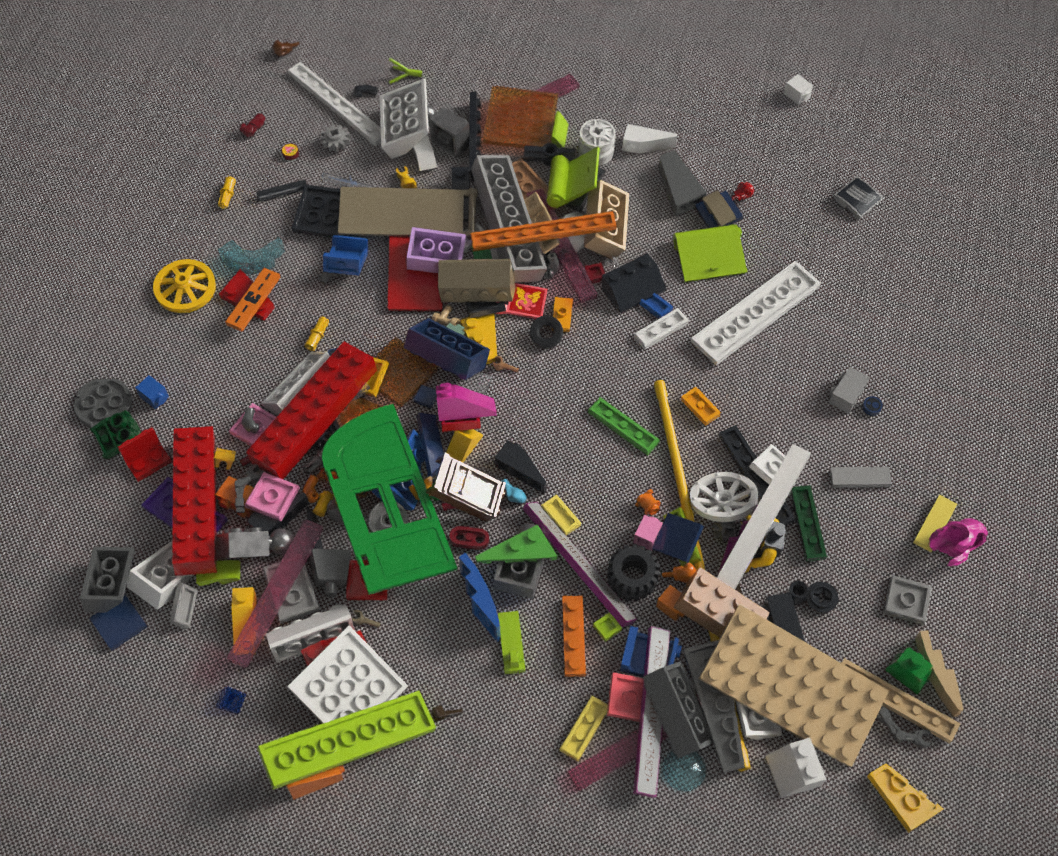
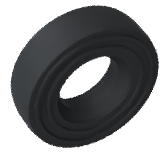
M543 315L535 319L531 324L530 337L538 347L550 349L561 341L563 327L555 317ZM546 325L553 328V335L547 339L542 338L539 333L540 329Z

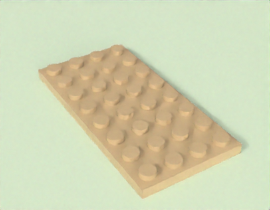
M740 604L735 609L699 677L703 682L800 739L810 738L814 747L848 767L853 766L889 692Z

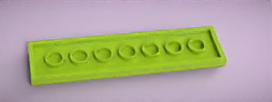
M416 691L259 745L257 750L274 790L434 732L436 726L420 691Z

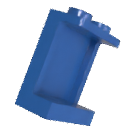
M333 235L332 248L329 253L324 252L323 272L359 276L368 256V239Z
M630 626L620 672L643 677L648 635L638 633L637 627ZM675 637L674 641L669 640L667 666L674 664L675 657H680L682 646L678 645L679 638Z

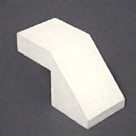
M425 135L413 147L420 171L437 167L428 135Z

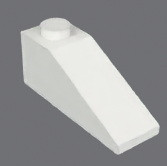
M628 124L623 138L622 151L640 154L675 148L677 134Z

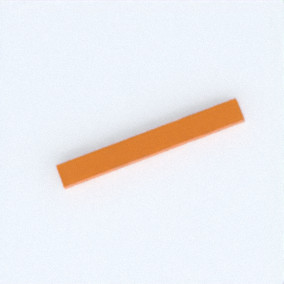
M610 211L470 233L473 251L616 230L617 226L614 213Z

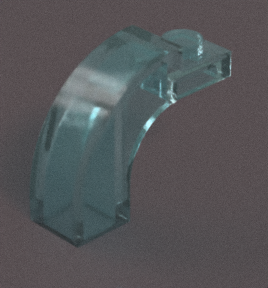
M278 237L265 247L254 251L244 250L231 240L219 248L218 252L221 261L232 270L238 272L241 269L246 274L260 273L263 268L272 269L275 267L274 260L285 253L283 241Z

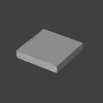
M892 575L883 614L924 625L932 586Z

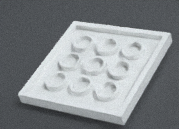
M350 626L336 637L287 686L322 724L393 700L408 687Z

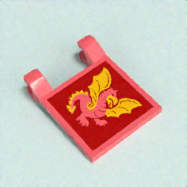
M515 283L516 288L513 301L508 302V306L505 304L506 311L495 313L537 319L543 316L548 289Z

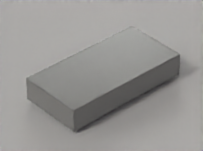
M184 583L177 584L170 623L183 629L190 628L198 592L197 589Z

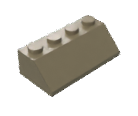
M511 259L439 260L438 289L441 302L513 301L516 286Z

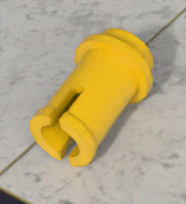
M323 491L319 494L320 498L313 509L314 514L324 517L329 501L333 500V494L328 491Z

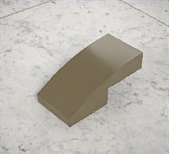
M718 190L702 198L708 212L712 213L719 227L736 219L731 208Z

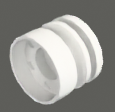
M592 119L585 122L580 129L579 156L598 146L600 148L598 166L604 165L614 155L615 129L612 124L602 119Z

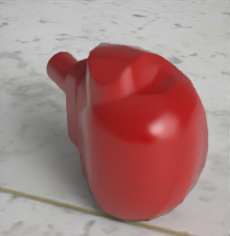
M740 182L737 185V189L733 191L734 195L731 198L738 201L750 198L754 194L752 184Z

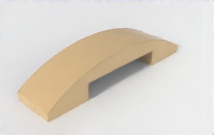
M536 192L524 199L532 223L552 220ZM559 238L538 241L542 252L546 254L558 246Z

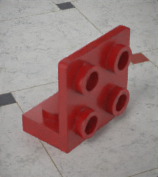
M152 427L118 446V450L126 465L138 482L172 463L171 458L161 445Z

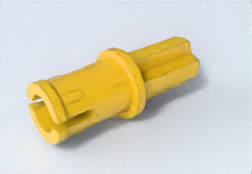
M230 176L225 178L223 188L220 189L221 195L218 206L222 209L228 207L230 198L234 195L233 189L236 180Z
M325 317L319 318L314 329L310 330V336L304 344L307 350L315 351L320 339H323V333L329 324V320Z

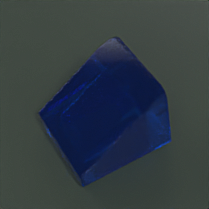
M226 686L222 689L215 707L239 714L247 694Z

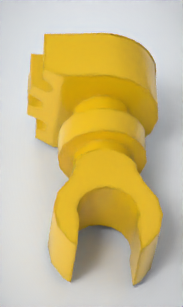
M404 166V172H399L398 168H396L401 188L416 189V181L408 176V168Z

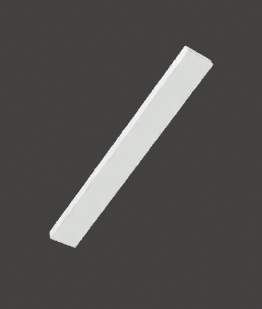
M299 62L288 70V75L374 146L381 142V128L305 65Z
M792 444L717 578L733 589H736L811 455L810 452Z

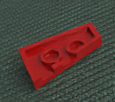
M240 269L219 293L221 299L237 306L253 284V281ZM267 297L254 316L265 321L275 309L273 302Z

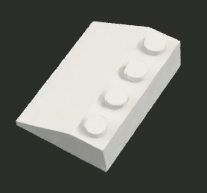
M425 79L380 95L381 148L391 159L408 153L429 133Z

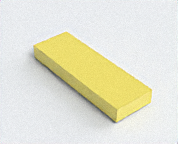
M939 495L913 543L932 552L933 550H931L928 544L931 534L948 523L957 504Z
M591 696L560 747V752L578 762L606 716L608 704Z

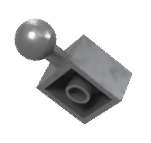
M427 104L431 142L458 158L469 147V123L445 107L436 112L431 105Z
M524 524L519 528L517 535L534 527L535 524ZM544 559L508 563L499 561L494 576V589L533 599Z
M241 528L222 530V534L216 535L217 559L269 556V548L276 554H285L293 548L294 537L286 529H276L270 536L268 531H261V528L242 529V531Z

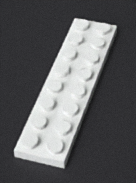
M794 261L691 338V343L715 365H718L820 288L821 282L798 262Z

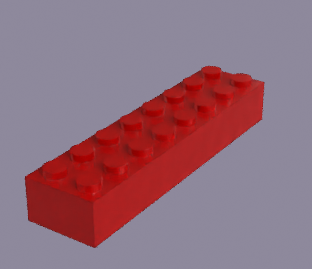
M343 341L246 451L251 464H257L258 468L266 473L284 479L375 374L377 367L374 357Z
M213 426L173 429L172 565L175 576L217 573L216 467L214 458L216 450Z

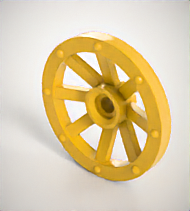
M192 259L177 260L166 265L158 272L153 283V292L158 303L163 308L175 313H188L202 308L211 300L216 290V281L212 270L206 264ZM187 268L185 272L180 273L179 269ZM194 269H197V270H200L201 272H203V273L191 275V273L194 271ZM172 272L175 275V278H166ZM208 278V287L195 281ZM172 284L161 293V285ZM195 288L205 293L199 299H196L192 289ZM177 290L174 303L165 299ZM183 293H187L191 303L180 304Z

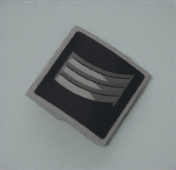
M858 176L833 195L843 209L847 207L857 220L883 200V197L871 185Z

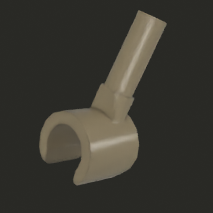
M354 610L355 615L360 616L358 619L352 618L355 625L360 626L364 623L380 627L381 623L364 617L360 610Z

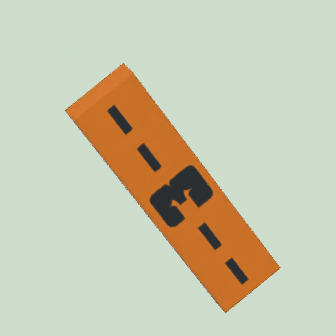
M263 268L225 321L226 325L243 332L279 281L280 274Z

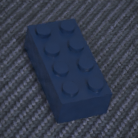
M429 318L408 328L404 348L412 354L418 355L426 359L427 362L434 363L443 370L449 371L457 375L458 378L465 380L485 369L490 352L489 348Z

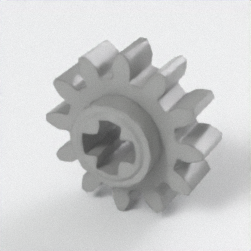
M332 124L331 128L326 126V131H321L320 141L323 144V148H329V152L333 149L338 152L339 148L345 150V145H350V133L347 128L342 129L341 124L338 127Z

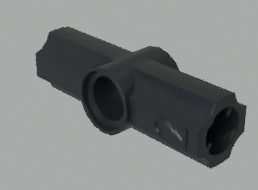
M547 143L544 146L525 145L524 147L525 161H541L547 166H551V160L554 156H565L569 162L574 160L576 156V148H559L553 143Z

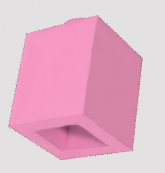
M644 515L634 535L633 543L652 551L663 523L655 517Z

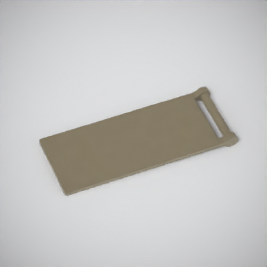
M341 187L338 234L410 237L412 227L466 234V238L471 240L470 233L476 232V197L478 196V190L475 188L453 190ZM464 196L469 197L468 231H463Z

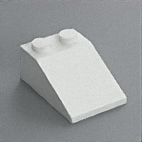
M171 541L130 570L127 588L158 610L175 596L177 584H186L193 575L175 576L172 565Z

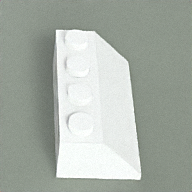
M327 351L310 352L260 404L278 416L330 357Z
M344 604L335 605L323 613H314L304 620H295L283 628H274L266 635L270 649L278 663L302 654L300 650L319 641L339 636L348 626L354 631L355 629L348 608Z

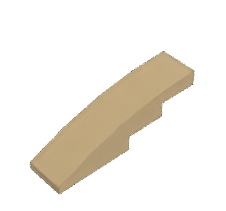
M920 631L915 640L919 653L933 665L930 681L952 716L958 717L963 711V705L954 669H945L941 650L932 649L929 631Z

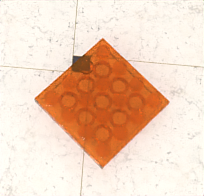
M492 85L483 143L523 149L525 145L544 146L547 143H551L558 94Z

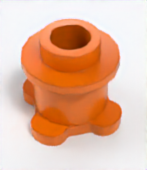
M652 489L647 490L636 498L637 503L635 505L637 507L641 506L645 515H654L660 510L661 502L652 496Z

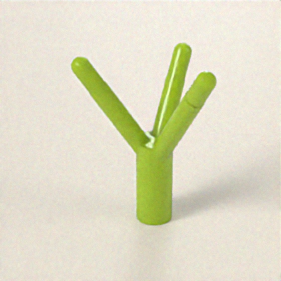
M389 58V61L396 65L393 66V69L405 72L389 81V84L407 76L422 77V70L408 69L392 58Z

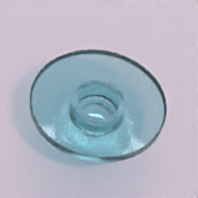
M671 751L664 759L662 771L666 782L671 787L679 791H691L702 784L706 775V766L704 760L697 752H692L678 758ZM686 764L689 769L685 771L681 768V765Z

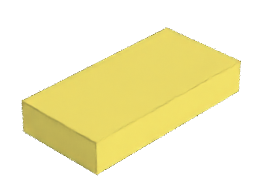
M557 495L541 505L566 536L581 526V522Z

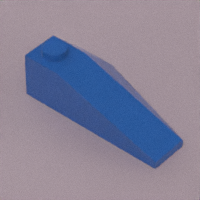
M412 429L406 438L419 471H421V463L424 462L421 438ZM412 480L390 485L395 501L406 510H414L418 500H416L408 488L413 484ZM378 489L372 490V492L382 501Z

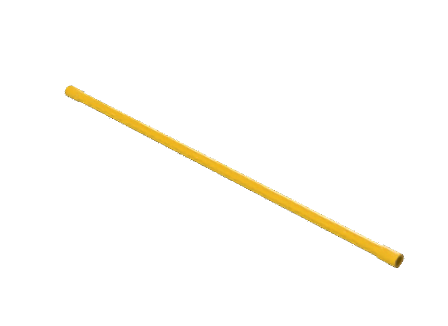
M658 380L654 382V389L660 407L681 508L686 519L695 522L668 404L665 382ZM698 540L696 546L702 560L695 563L694 566L696 570L699 567L705 570L701 547ZM709 631L711 642L720 639ZM735 704L745 767L738 769V771H746L751 769Z

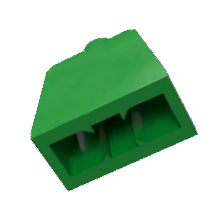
M907 647L897 653L884 670L918 695L930 680L933 665L924 659L922 654L916 653Z

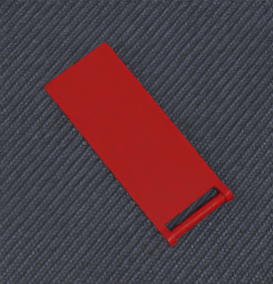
M389 236L388 310L441 312L442 302L438 289V273L407 269L410 237Z

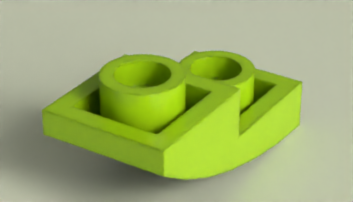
M239 560L217 561V573L196 574V584L204 586L219 582L224 585L240 580L241 562Z

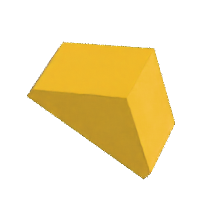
M474 429L455 431L446 453L463 463L481 440L483 434Z

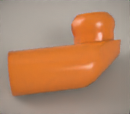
M314 475L309 476L303 488V493L307 495L308 501L311 503L316 502L319 498V494L315 490L319 479Z

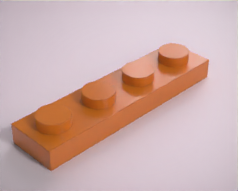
M562 596L565 677H586L583 596Z

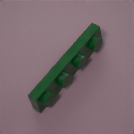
M811 485L792 487L790 493L806 562L826 560L827 554Z

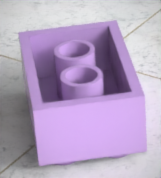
M412 227L407 253V269L438 273L439 260H463L466 234Z

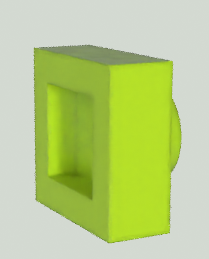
M610 612L593 623V627L605 642L622 631V627Z

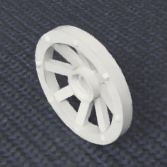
M717 472L702 477L693 485L690 491V502L694 511L705 519L717 522L736 521L746 517L756 508L758 490L749 478L741 474ZM722 482H733L729 490H724ZM716 483L718 491L714 493L706 486ZM740 485L747 489L734 496ZM701 491L711 499L698 498V495ZM751 496L748 502H738ZM703 505H708V506H713V507L707 509V508L704 507Z

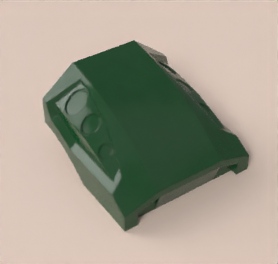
M126 410L121 413H115L90 428L101 447L102 456L105 460L119 454L118 446L122 445L124 441L130 440L141 433L136 420Z

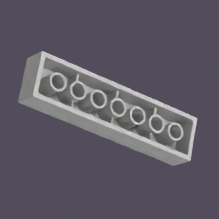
M477 155L471 171L490 230L532 224L509 155ZM538 242L496 248L500 259H511L515 283L541 281L547 267Z

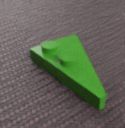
M538 524L475 556L477 563L482 562L484 564L492 563V561H505V563L525 560L536 561V559H550V561L557 559L556 553Z

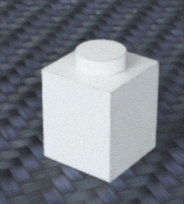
M798 74L786 83L784 94L799 105L811 97L813 85Z

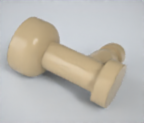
M446 305L441 314L435 312L432 316L433 321L445 326L449 323L454 326L460 324V319L458 318L447 319L452 311L450 305Z

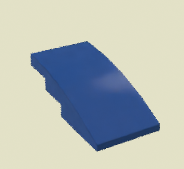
M464 553L459 557L460 574L465 578L466 593L471 598L472 613L498 643L501 640L500 623L495 604L479 570L468 555Z

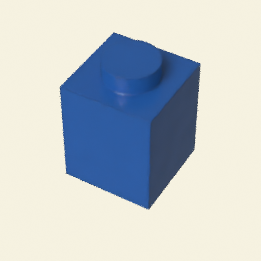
M150 375L135 387L139 397L154 409L164 404L169 397L165 387Z

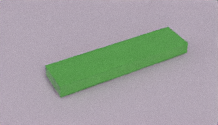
M601 397L588 409L590 415L647 456L660 442V439Z

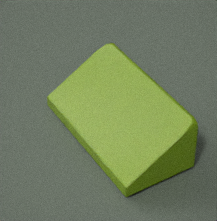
M557 111L551 143L559 148H564L568 122Z

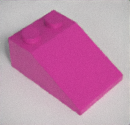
M442 383L440 386H436L439 421L497 416L494 398L455 384Z

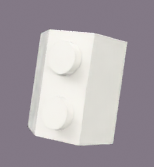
M810 738L790 743L765 756L780 798L821 787L826 781L825 774Z

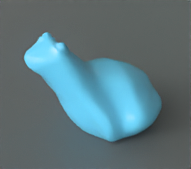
M508 479L501 480V482H506L504 490L509 502L525 503L527 497L521 489L513 487Z

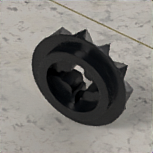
M826 582L811 584L806 595V602H808L810 608L816 610L817 613H827L834 610L839 600L836 589ZM824 592V598L827 600L820 604L819 598L816 596H820Z

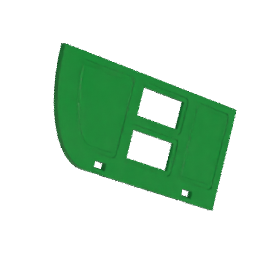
M390 404L366 412L340 427L324 446L322 464L352 550L357 559L368 595L456 571L458 569L431 498L426 493L427 488L394 405ZM332 471L336 472L338 479L333 480ZM412 480L426 518L404 524L390 485ZM378 489L392 527L369 533L355 494ZM366 556L369 565L364 566L361 557Z

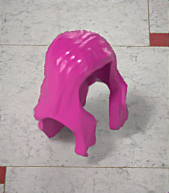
M965 518L958 522L949 521L945 526L931 534L928 544L931 550H939L954 557V559L949 561L948 566H958L968 559L970 551L985 543L988 531L983 523L972 518Z

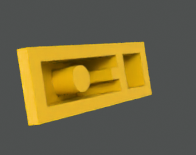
M253 587L232 588L234 655H255L257 595Z

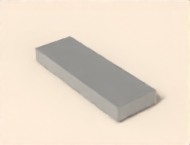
M889 467L830 468L832 488L891 487L892 485Z

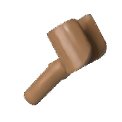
M495 356V361L497 362H493L495 370L500 371L504 368L518 373L519 368L504 363L501 356Z

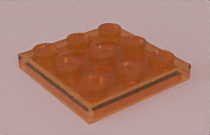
M395 337L374 358L385 360L389 363L378 392L401 408L419 390L420 386L424 385L438 371V366L427 362L426 359L418 355L412 354L404 348L405 343Z

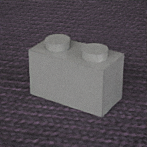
M849 367L846 373H841L838 382H840L838 386L834 385L829 393L831 396L829 403L849 414L865 390L870 377Z

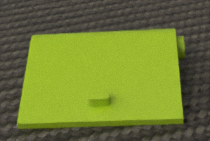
M598 146L570 162L562 155L552 158L547 192V203L553 208L561 207L597 187L600 152Z
M734 224L674 233L673 244L675 250L679 253L684 282L747 273L741 243V228Z

